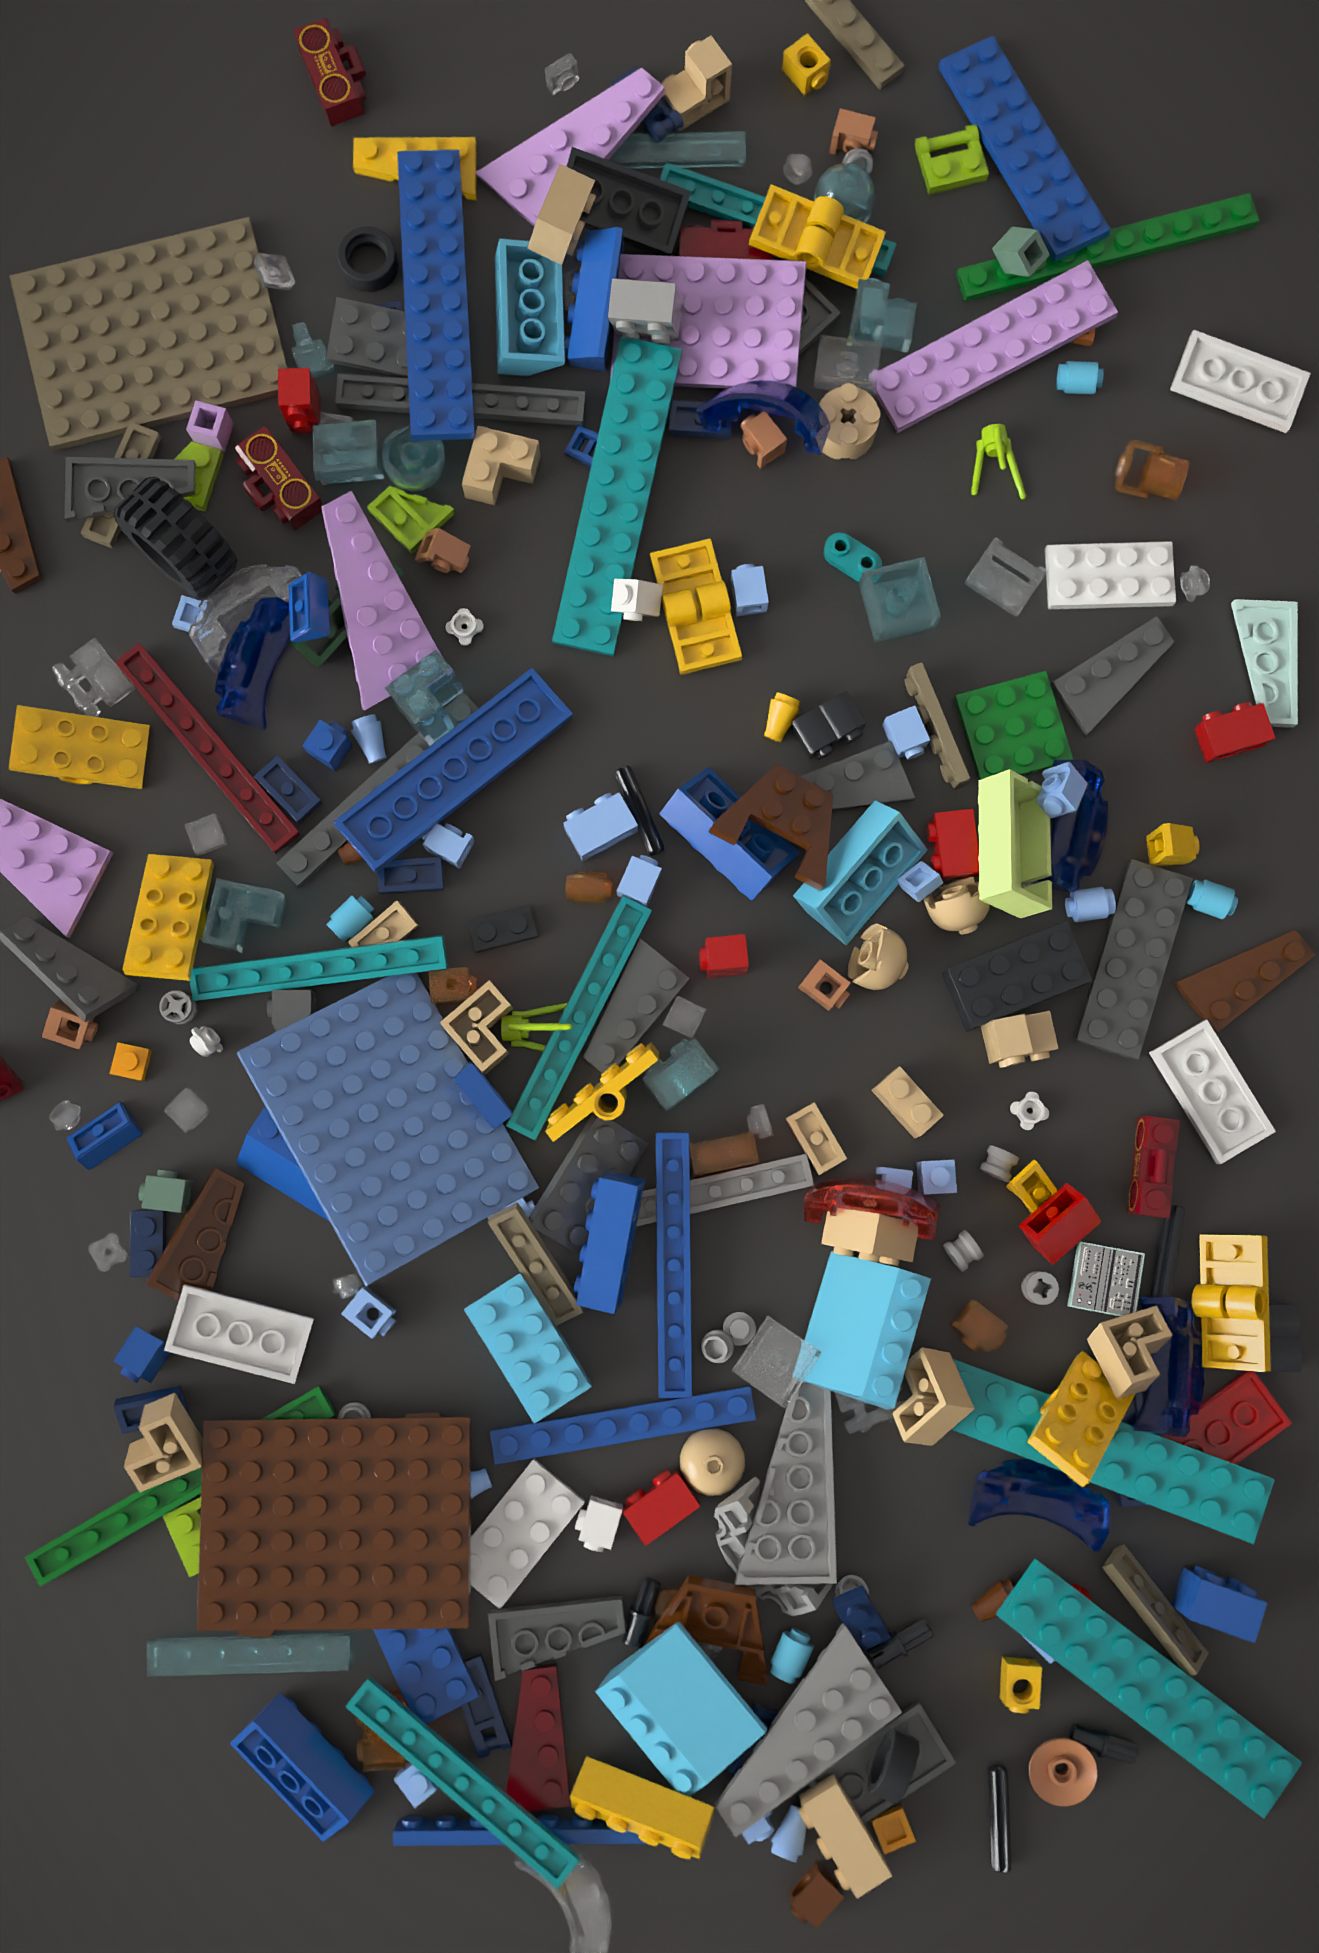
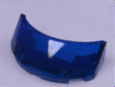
M772 380L749 381L734 385L697 407L696 411L703 429L718 432L721 427L720 423L730 418V421H738L742 407L797 419L794 427L795 434L803 436L806 452L818 455L822 453L831 427L825 412L810 395L790 384Z
M279 597L260 598L254 604V609L249 619L246 621L241 620L225 649L216 678L215 693L221 695L220 701L216 706L219 715L265 730L267 726L265 704L269 682L275 665L290 640L289 603Z
M1054 760L1053 767L1070 762L1088 784L1077 810L1055 817L1051 834V876L1031 883L1036 884L1049 880L1052 882L1053 889L1075 892L1080 888V880L1083 876H1091L1103 850L1108 826V801H1105L1102 797V786L1105 779L1103 772L1086 760Z
M1141 1297L1140 1304L1142 1310L1157 1306L1172 1336L1158 1352L1150 1354L1160 1375L1147 1389L1145 1401L1134 1423L1133 1431L1186 1437L1190 1432L1191 1415H1198L1204 1391L1205 1367H1202V1332H1197L1195 1329V1313L1192 1303L1176 1297Z
M1030 1459L1004 1461L1000 1467L990 1471L985 1469L977 1475L968 1525L975 1526L983 1520L1001 1515L1032 1516L1065 1528L1085 1542L1093 1551H1101L1111 1531L1110 1505L1102 1493L1095 1494L1086 1486L1082 1487L1065 1472Z

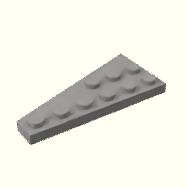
M797 1379L794 1380L753 1518V1524L750 1528L734 1582L735 1585L837 1583L830 1390Z
M843 1623L836 1631V1636L826 1649L824 1648L819 1655L817 1663L807 1677L802 1679L773 1720V1725L766 1735L756 1744L753 1749L754 1752L742 1769L737 1771L715 1802L717 1810L735 1837L902 1713Z

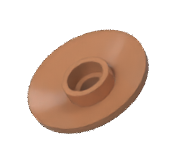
M1070 1738L1048 1740L1035 1750L1029 1762L1028 1772L1031 1785L1037 1795L1050 1804L1056 1806L1075 1805L1087 1798L1095 1787L1097 1780L1095 1760L1091 1752L1076 1740ZM1059 1763H1066V1767L1063 1770H1056L1055 1766Z

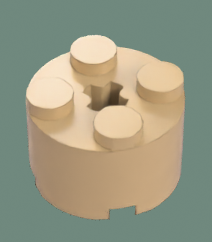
M851 383L835 388L823 397L818 406L814 425L816 443L822 452L833 459L850 458L851 460L861 457L870 449L880 419V409L874 398L865 390Z

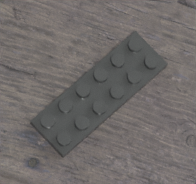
M1135 859L1128 861L1116 901V910L1110 920L1074 1041L1128 1059L1139 1060L1193 878Z

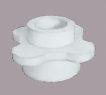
M466 608L459 609L452 617V620L446 624L447 633L454 634L459 639L460 644L464 646L471 644L472 637L477 632L483 630V622L480 619H475ZM466 624L467 629H462V625Z
M202 1026L200 1029L194 1027L191 1030L193 1036L190 1038V1043L200 1055L209 1057L215 1051L220 1053L223 1050L222 1045L219 1043L220 1037L213 1029Z
M1028 1092L1024 1099L1020 1102L1015 1101L1010 1106L1011 1113L1017 1115L1021 1121L1020 1126L1024 1130L1033 1129L1035 1123L1040 1120H1046L1049 1116V1110L1044 1107L1036 1092ZM1028 1108L1032 1109L1031 1114L1027 1113Z

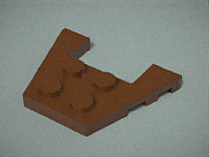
M775 765L712 824L708 832L735 845L749 819L807 850L794 878L820 891L826 883L833 794L785 768Z
M688 1575L644 1640L643 1646L679 1621L697 1642L742 1651L737 1680L767 1686L768 1669L756 1589Z

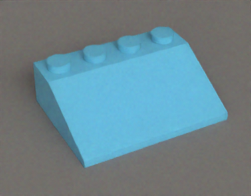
M831 1251L793 1378L887 1410L894 1408L931 1279L897 1267L857 1257L835 1254Z
M679 1621L611 1669L595 1691L675 1791L688 1797L713 1780L767 1731L765 1725Z

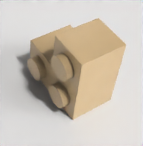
M711 35L702 41L694 42L685 51V70L677 75L667 77L661 84L665 87L666 91L662 98L673 111L676 110L682 117L684 127L679 132L730 100L732 63Z
M559 164L537 217L527 249L561 265L566 253L571 256L573 255L585 222L580 220L583 212L589 214L596 195L591 193L595 180Z
M478 426L462 480L465 498L495 505L503 477L533 484L541 457L539 440Z
M490 980L440 1022L443 1028L485 1075L510 1054L489 1029L499 1022L502 1016L507 1015L513 1010V1007Z
M1050 1011L996 1019L981 1026L989 1064L999 1062L1000 1068L1025 1062L1024 1057L1030 1056L1031 1062L1051 1058L1049 1052L1059 1049Z
M828 1205L821 1244L834 1246L833 1253L853 1257V1252L859 1251L860 1259L875 1262L879 1260L880 1263L898 1266L899 1260L913 1262L920 1223Z
M1157 1306L1101 1322L1087 1338V1341L1117 1399L1145 1391L1157 1379L1160 1373L1150 1354L1158 1352L1171 1338L1172 1333Z
M922 1347L907 1361L904 1374L913 1395L892 1414L904 1442L933 1446L975 1408L949 1352Z
M176 1393L144 1405L139 1426L144 1438L130 1443L124 1465L125 1470L139 1492L202 1467L203 1438Z

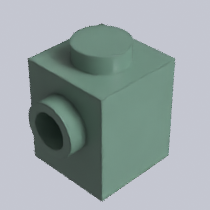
M1011 227L992 248L1004 273L1030 277L1050 255L1037 229Z
M158 1170L157 1176L146 1175V1180L142 1181L139 1188V1200L142 1201L141 1208L187 1213L190 1206L193 1180L178 1179V1172Z

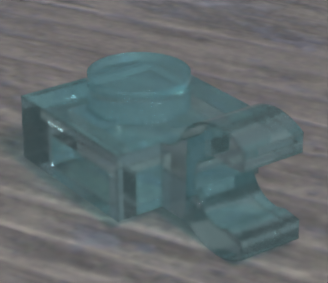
M304 322L292 325L294 330L292 334L297 344V347L292 348V354L298 368H310L313 378L333 372V364L326 362L327 351L322 339L312 341Z

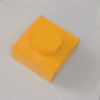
M117 1042L110 1074L145 1081L152 1050Z
M901 1804L883 1811L871 1819L884 1855L916 1842Z

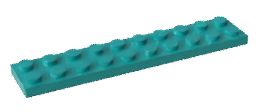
M620 338L552 642L554 644L614 657L624 614L611 611L614 579L631 580L682 349L637 339Z
M953 1359L975 1409L951 1430L1062 1471L1027 1442L1042 1417L1040 1414L1042 1406L1051 1395ZM1121 1421L1089 1482L1254 1544L1275 1479Z
M1037 1559L1033 1560L996 1612V1615L1263 1819L1301 1766L1302 1762Z

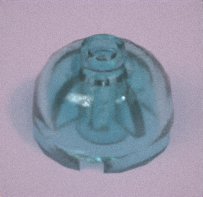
M851 163L835 164L821 175L815 187L813 202L821 196L831 197L842 204L844 215L861 222H866L871 216L875 204V185L870 174L862 167Z
M410 426L395 430L383 443L382 461L384 470L391 482L401 489L411 492L424 491L432 487L442 476L445 467L443 443L441 440L412 441Z

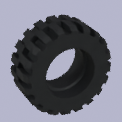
M158 477L145 478L115 507L113 517L123 533L128 536L129 540L158 570L190 597L196 600L207 599L236 570L238 559L216 528L188 500L182 497L177 490L171 488L168 483L161 481Z

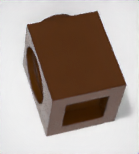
M817 1861L789 1891L792 1905L790 1909L803 1924L809 1921L816 1929L844 1899L841 1885Z

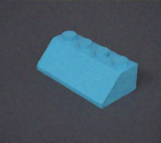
M499 239L494 257L497 374L530 376L562 366L565 363L562 265L527 249L530 241Z
M875 800L828 854L826 883L824 887L819 891L803 883L793 897L812 918L847 945L898 886L897 879L914 867L928 849L899 811Z

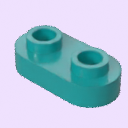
M845 533L832 534L825 542L823 553L829 564L859 583H871L878 578L882 568V561L876 552ZM843 544L846 549L838 551L835 549V545ZM869 561L872 567L864 568L861 562Z

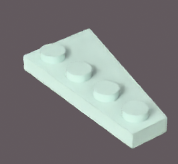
M1234 599L1231 606L1256 705L1264 703L1272 727L1293 728L1298 724L1297 602Z

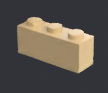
M834 1773L799 1795L802 1808L798 1810L808 1829L813 1826L815 1827L820 1836L816 1840L827 1860L831 1857L834 1859L838 1866L835 1874L845 1891L851 1888L858 1899L892 1877L888 1863Z

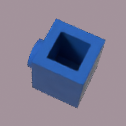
M319 720L302 746L311 757L336 771L353 745L346 736L347 730L333 721L328 725Z
M135 1326L113 1361L123 1367L120 1374L135 1383L140 1378L152 1383L171 1352L164 1351L166 1343Z

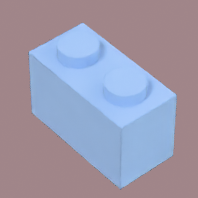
M607 793L594 801L595 806L586 811L583 808L577 809L566 817L567 821L563 823L564 829L583 862L638 832V824L620 793L613 796L611 793Z

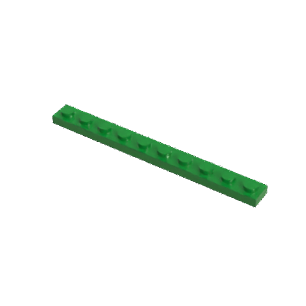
M1248 193L1113 228L1107 238L1054 262L1049 255L1030 277L1004 273L998 259L959 268L956 276L964 302H969L1050 281L1087 260L1091 267L1096 269L1254 228L1258 224L1259 218L1251 194Z
M319 1385L263 1419H329L336 1415V1412L323 1388ZM202 1467L143 1492H135L25 1556L39 1586H43L199 1495L202 1484Z

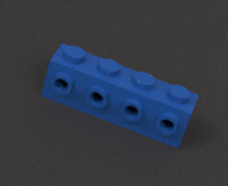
M610 1171L605 1172L599 1179H595L591 1192V1198L595 1199L594 1210L588 1213L585 1229L590 1231L588 1243L584 1242L580 1252V1262H584L582 1274H578L574 1285V1293L578 1294L576 1305L615 1314L622 1306L645 1184L644 1179Z

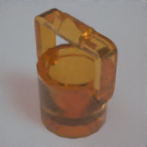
M1132 440L1128 443L1125 454H1121L1115 471L1118 474L1115 481L1116 489L1120 492L1148 498L1150 493L1177 500L1187 476L1189 460L1163 454V447ZM1134 448L1151 451L1144 465L1139 489L1122 485L1133 460Z

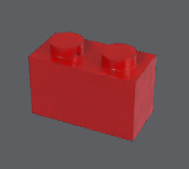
M310 368L278 369V406L290 431L299 434H309L313 430H321L320 393Z
M1245 702L1233 707V712L1222 715L1219 710L1202 717L1203 721L1194 730L1206 764L1265 747L1276 739L1264 703L1252 706L1251 702Z
M973 809L935 813L930 819L931 823H927L926 826L928 841L933 842L935 854H931L932 869L940 875L942 881L977 877L979 875V847Z
M745 934L706 938L704 947H700L699 962L700 970H707V978L746 975L749 964Z
M1066 1183L1018 1226L1033 1248L1053 1265L1102 1221L1087 1198Z
M677 1468L671 1473L668 1469H665L651 1480L654 1484L644 1492L639 1488L624 1500L626 1505L623 1507L622 1513L645 1546L700 1507V1501Z

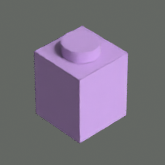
M195 400L186 430L193 442L221 449L225 453L234 423L226 408Z

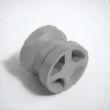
M176 990L170 991L162 997L159 1003V1010L166 1020L178 1025H185L196 1017L198 1005L196 1001H193L191 995Z
M989 1145L987 1150L988 1158L986 1162L981 1163L979 1170L1009 1183L1012 1178L1011 1169L1018 1164L1020 1158L1001 1148Z
M966 1230L959 1233L958 1239L954 1242L948 1241L943 1245L945 1251L961 1272L968 1268L971 1261H979L984 1257L981 1249Z
M1032 1271L1023 1278L1021 1291L1029 1302L1047 1305L1056 1299L1059 1285L1056 1278L1051 1274Z

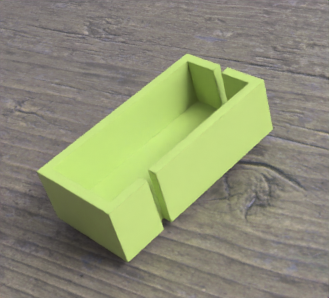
M1009 769L979 780L978 889L981 901L1021 919L1052 909L1051 881L1046 880L1021 888V885L1051 876L1050 817L1036 802L1042 786L1033 781L1028 782L1027 778Z

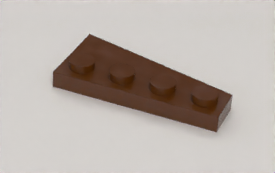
M6 456L0 459V571L10 589L17 594L42 580L43 577L34 544L29 535L27 518L20 501V492L12 472L14 471L12 463Z
M1293 930L1173 984L1202 1020L1207 1019L1214 1032L1218 1033L1316 954L1299 933Z
M216 1167L212 1169L145 1282L147 1285L177 1301L180 1299L184 1284L211 1291L212 1287H214L217 1269L226 1247V1239L244 1187L243 1182Z

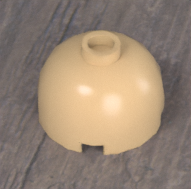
M974 877L959 879L939 887V890L942 892L941 894L933 897L932 893L926 896L923 900L932 921L941 929L959 931V934H968L978 928L977 924L986 917L990 910V904L980 900L979 882H975Z
M877 923L871 925L860 937L865 940L860 951L857 947H854L848 964V977L853 979L851 982L864 988L882 990L893 985L898 979H902L907 973L909 966L907 962V948L900 935Z
M717 1427L701 1429L693 1433L683 1445L680 1453V1471L686 1483L696 1492L707 1496L723 1495L732 1490L742 1479L745 1470V1453L738 1439L729 1432Z

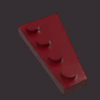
M557 1663L535 1666L522 1673L506 1793L526 1811L568 1807L571 1805Z

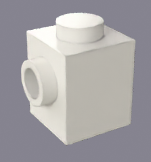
M614 579L611 611L624 613L623 619L642 621L643 616L660 617L663 585L642 580Z
M591 1495L587 1511L580 1509L575 1529L581 1531L579 1540L585 1542L584 1547L597 1552H603L604 1548L611 1550L622 1512V1504Z

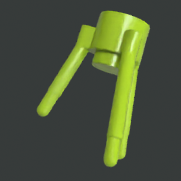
M992 424L982 429V439L976 441L977 456L972 482V495L975 496L978 493L984 452H987L989 457H998L1002 470L1006 469V453L1019 496L1024 500L1026 494L1012 452L1011 439L1007 438L1006 426Z
M567 1003L527 1011H512V1015L502 1016V1041H511L512 1047H525L543 1052L546 1045L523 1040V1038H529L530 1031L571 1030L572 1025L530 1023L529 1019L524 1018L564 1010Z

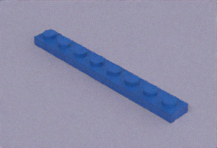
M656 1132L659 1398H692L689 1132Z
M748 1385L692 1395V1398H673L538 1421L535 1424L527 1423L490 1430L494 1463L496 1465L756 1420L751 1387Z
M553 1814L541 1815L537 1819L565 1844H647L639 1838L638 1834L628 1830L625 1833L615 1831L607 1826L606 1821L601 1819L589 1820L578 1814L574 1815L572 1819H559L557 1815ZM411 1815L398 1820L393 1830V1846L505 1845L473 1816L470 1820H457V1817L453 1815H442L437 1817L436 1820H423L421 1816Z

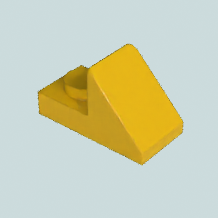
M1035 1160L1029 1163L1006 1185L1011 1192L1023 1201L1031 1214L1058 1191Z

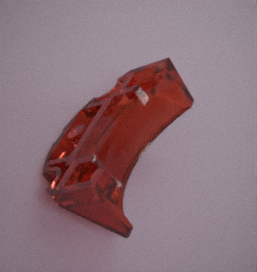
M866 1178L835 1179L811 1186L804 1198L805 1222L820 1223L825 1212L830 1211V1216H837L838 1208L903 1217V1226L909 1227L910 1222L914 1223L918 1227L917 1233L920 1238L936 1239L940 1204L918 1191L899 1184Z

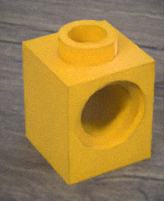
M807 33L784 50L782 70L805 96L811 90H818L826 83L831 60Z
M1002 1656L999 1698L1006 1707H1009L1010 1711L1029 1713V1709H1040L1042 1675L1040 1664L1035 1659ZM1020 1679H1026L1028 1685L1025 1691L1021 1693L1013 1692L1014 1683Z

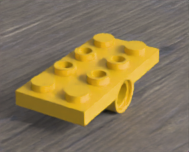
M771 184L748 245L787 261H806L807 269L863 292L886 232L844 215L842 204L831 197L821 196L813 202Z
M711 538L650 553L656 583L663 585L661 602L680 674L683 675L742 660L740 646L730 613L727 589L724 581L721 579Z
M17 705L9 770L59 777L63 781L76 784H92L94 782L142 789L150 725Z
M148 854L122 969L125 975L190 981L198 941L202 940L206 933L207 912L205 907L214 868L212 860Z
M652 1042L646 1047L640 1043L633 1048L625 1058L627 1062L620 1067L617 1063L610 1066L601 1074V1082L595 1087L589 1083L582 1088L573 1099L575 1102L568 1107L564 1103L550 1114L551 1117L548 1119L550 1123L545 1131L552 1141L557 1140L592 1111L603 1120H613L620 1116L624 1110L627 1097L625 1086L659 1059V1051ZM606 1093L613 1094L618 1102L611 1105L606 1104L601 1096Z
M1199 1235L1201 1284L1196 1285L1193 1290L1192 1308L1195 1315L1201 1317L1202 1367L1271 1371L1267 1236Z
M1081 1351L1075 1357L1059 1387L1040 1410L1042 1417L1027 1442L1083 1487L1091 1480L1135 1394L1117 1399L1099 1363L1084 1351Z

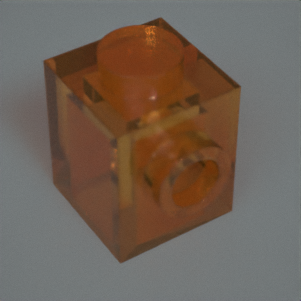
M467 967L428 971L431 1003L435 1006L462 1004L478 990L476 975H470V970Z
M970 1300L952 1324L956 1330L964 1335L961 1341L976 1353L980 1348L988 1353L992 1348L997 1350L1007 1337L1004 1331L1008 1325L974 1300Z

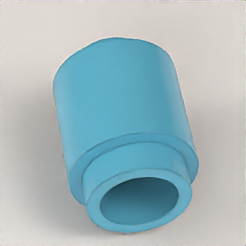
M1067 361L1066 364H1059L1057 390H1064V393L1095 394L1096 388H1102L1103 369H1098V362Z
M1204 879L1203 881L1195 880L1193 882L1186 903L1192 905L1196 911L1223 920L1227 915L1231 916L1234 913L1238 898L1234 896V889Z
M351 895L330 916L332 919L326 925L345 943L349 938L352 939L374 919L370 914L374 908L362 896L356 900Z
M792 1628L791 1632L783 1631L770 1661L772 1664L770 1672L775 1677L794 1684L797 1677L800 1678L814 1648V1645L809 1642L811 1637L796 1628Z

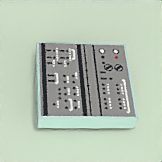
M1079 1241L1076 1248L1067 1306L1116 1316H1124L1136 1312L1145 1254Z

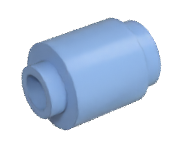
M1095 887L1071 891L1070 898L1065 899L1067 916L1073 917V920L1077 923L1104 919L1109 914H1114L1116 904L1112 889Z

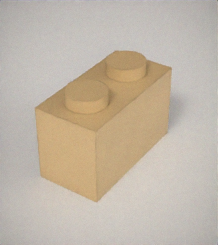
M900 1066L895 1068L871 1090L913 1138L920 1137L944 1116Z

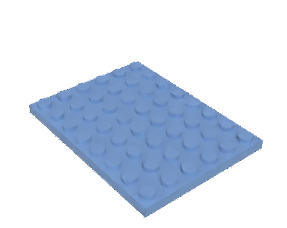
M417 972L387 976L237 1052L241 1063L366 1286L539 1188L503 1123L497 1128H492L455 1082V1076L468 1062L458 1044L440 1024L443 1018Z

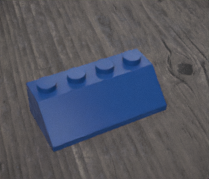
M614 227L586 231L585 242L579 241L577 261H582L580 273H574L572 292L577 293L576 304H570L567 321L568 324H572L571 337L565 336L564 355L568 356L569 366L605 371L612 329L608 319L612 278L618 279L620 254H623L624 248L623 228Z
M707 767L678 788L659 814L673 829L677 830L688 840L695 850L706 857L717 871L724 874L742 894L753 901L791 864L800 852L785 838L749 819L735 845L709 833L708 831L712 824L741 797L714 771Z
M264 1106L246 1135L236 1164L329 1221L268 1109Z
M281 1692L229 1743L323 1842L347 1825L375 1792L369 1785L367 1778L361 1772L355 1771L345 1760L344 1754L322 1736L318 1726L309 1722L298 1711L295 1702L285 1697Z

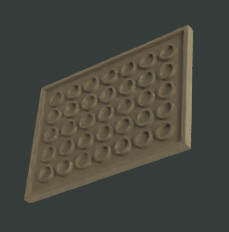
M249 217L10 275L49 446L53 451L125 434L130 422L150 428L190 418L195 400L222 408H230L278 396V369H287L288 365Z

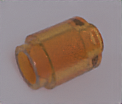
M575 871V874H567L566 899H574V903L605 904L606 898H612L613 879L607 878L606 872Z

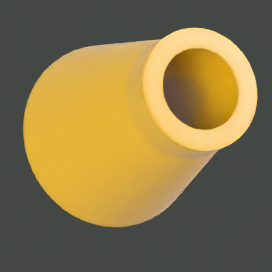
M776 693L775 698L771 699L764 736L782 742L792 721L795 720L800 712V709H798L800 701L788 695Z

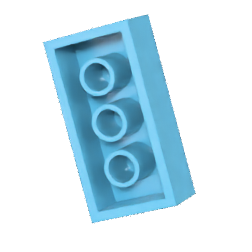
M521 1273L464 1309L534 1424L591 1388V1380Z

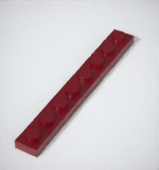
M140 643L136 644L114 662L275 854L279 853L301 835Z

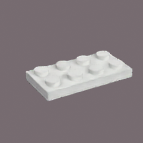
M1193 330L1170 390L1287 433L1291 428L1310 373Z
M1172 542L1047 545L1045 548L1048 609L1173 606L1176 603Z
M1207 1019L1149 1052L1216 1164L1224 1163L1276 1132Z
M184 1284L164 1351L295 1384L314 1318Z
M535 1458L471 1536V1585L499 1609H501L585 1503L583 1498Z

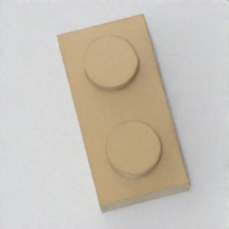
M396 901L348 943L354 947L404 940L420 925L401 902Z
M815 1102L786 1118L818 1175L847 1159Z

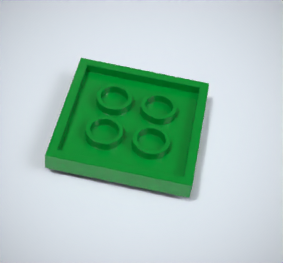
M1046 671L955 695L954 702L978 781L1009 769L1024 776L1073 761Z

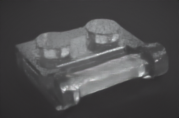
M995 537L964 584L1017 617L1048 571L1041 566L1037 568L1004 547L1002 545L1003 542ZM996 556L1031 580L1029 583L1025 582L992 560L993 557Z

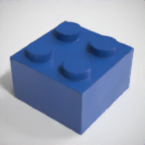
M1195 1565L1194 1570L1182 1567L1171 1605L1189 1620L1255 1643L1267 1602L1257 1597L1258 1591L1248 1587L1246 1583L1228 1576L1225 1582V1579L1215 1575V1572Z

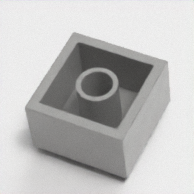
M612 278L608 319L616 335L621 336L620 338L637 340L639 338H648L657 344H669L670 340L679 341L683 302L676 283Z

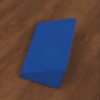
M307 572L289 584L290 639L292 642L324 638L330 634L328 581L326 578L311 572Z
M469 1061L455 1076V1082L492 1128H497L511 1117L513 1112L473 1061Z
M120 1101L68 1136L67 1141L76 1161L90 1170L140 1137L142 1132L124 1103Z

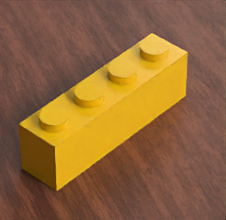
M587 1756L570 1795L571 1807L575 1809L579 1816L589 1820H593L594 1817L604 1820L611 1829L621 1833H625L626 1830L636 1833L643 1842L653 1846L661 1843L670 1847L675 1855L685 1859H690L691 1856L700 1858L714 1818L713 1806Z

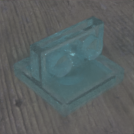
M376 420L313 426V467L316 481L321 480L322 485L384 479L378 448Z

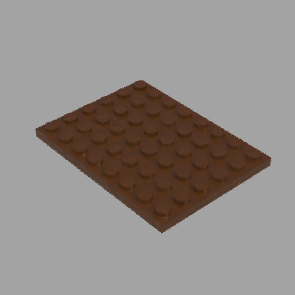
M471 1417L205 1420L203 1422L197 1631L453 1629L470 1627Z

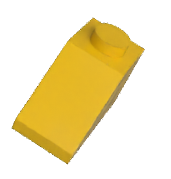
M1165 823L1146 836L1149 864L1156 867L1189 864L1196 859V855L1199 853V840L1197 836H1194L1193 827Z

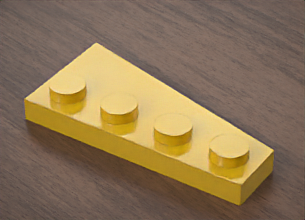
M475 137L354 138L353 167L355 173L392 182L395 179L399 180L397 151L459 150L462 195H465L466 199L476 201L475 172L477 144Z

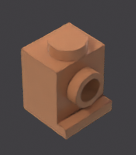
M840 108L829 153L836 154L837 149L848 153L854 148L874 151L878 132L873 131L876 117Z
M763 411L758 416L755 414L749 416L740 425L744 431L743 443L752 455L757 454V465L760 469L785 452L787 438L766 411Z
M440 528L425 532L415 561L419 563L430 561L434 569L443 573L454 570L461 573L468 564L469 556L467 554L471 545Z
M819 960L798 989L805 992L829 1011L833 1005L839 1009L848 998L850 993L846 989L850 982L822 960ZM823 983L829 984L832 989L831 993L823 994L820 991V985Z
M59 999L50 1008L42 1037L80 1050L87 1041H93L98 1024L93 1022L94 1018L84 1022ZM70 1021L79 1023L80 1027H73Z

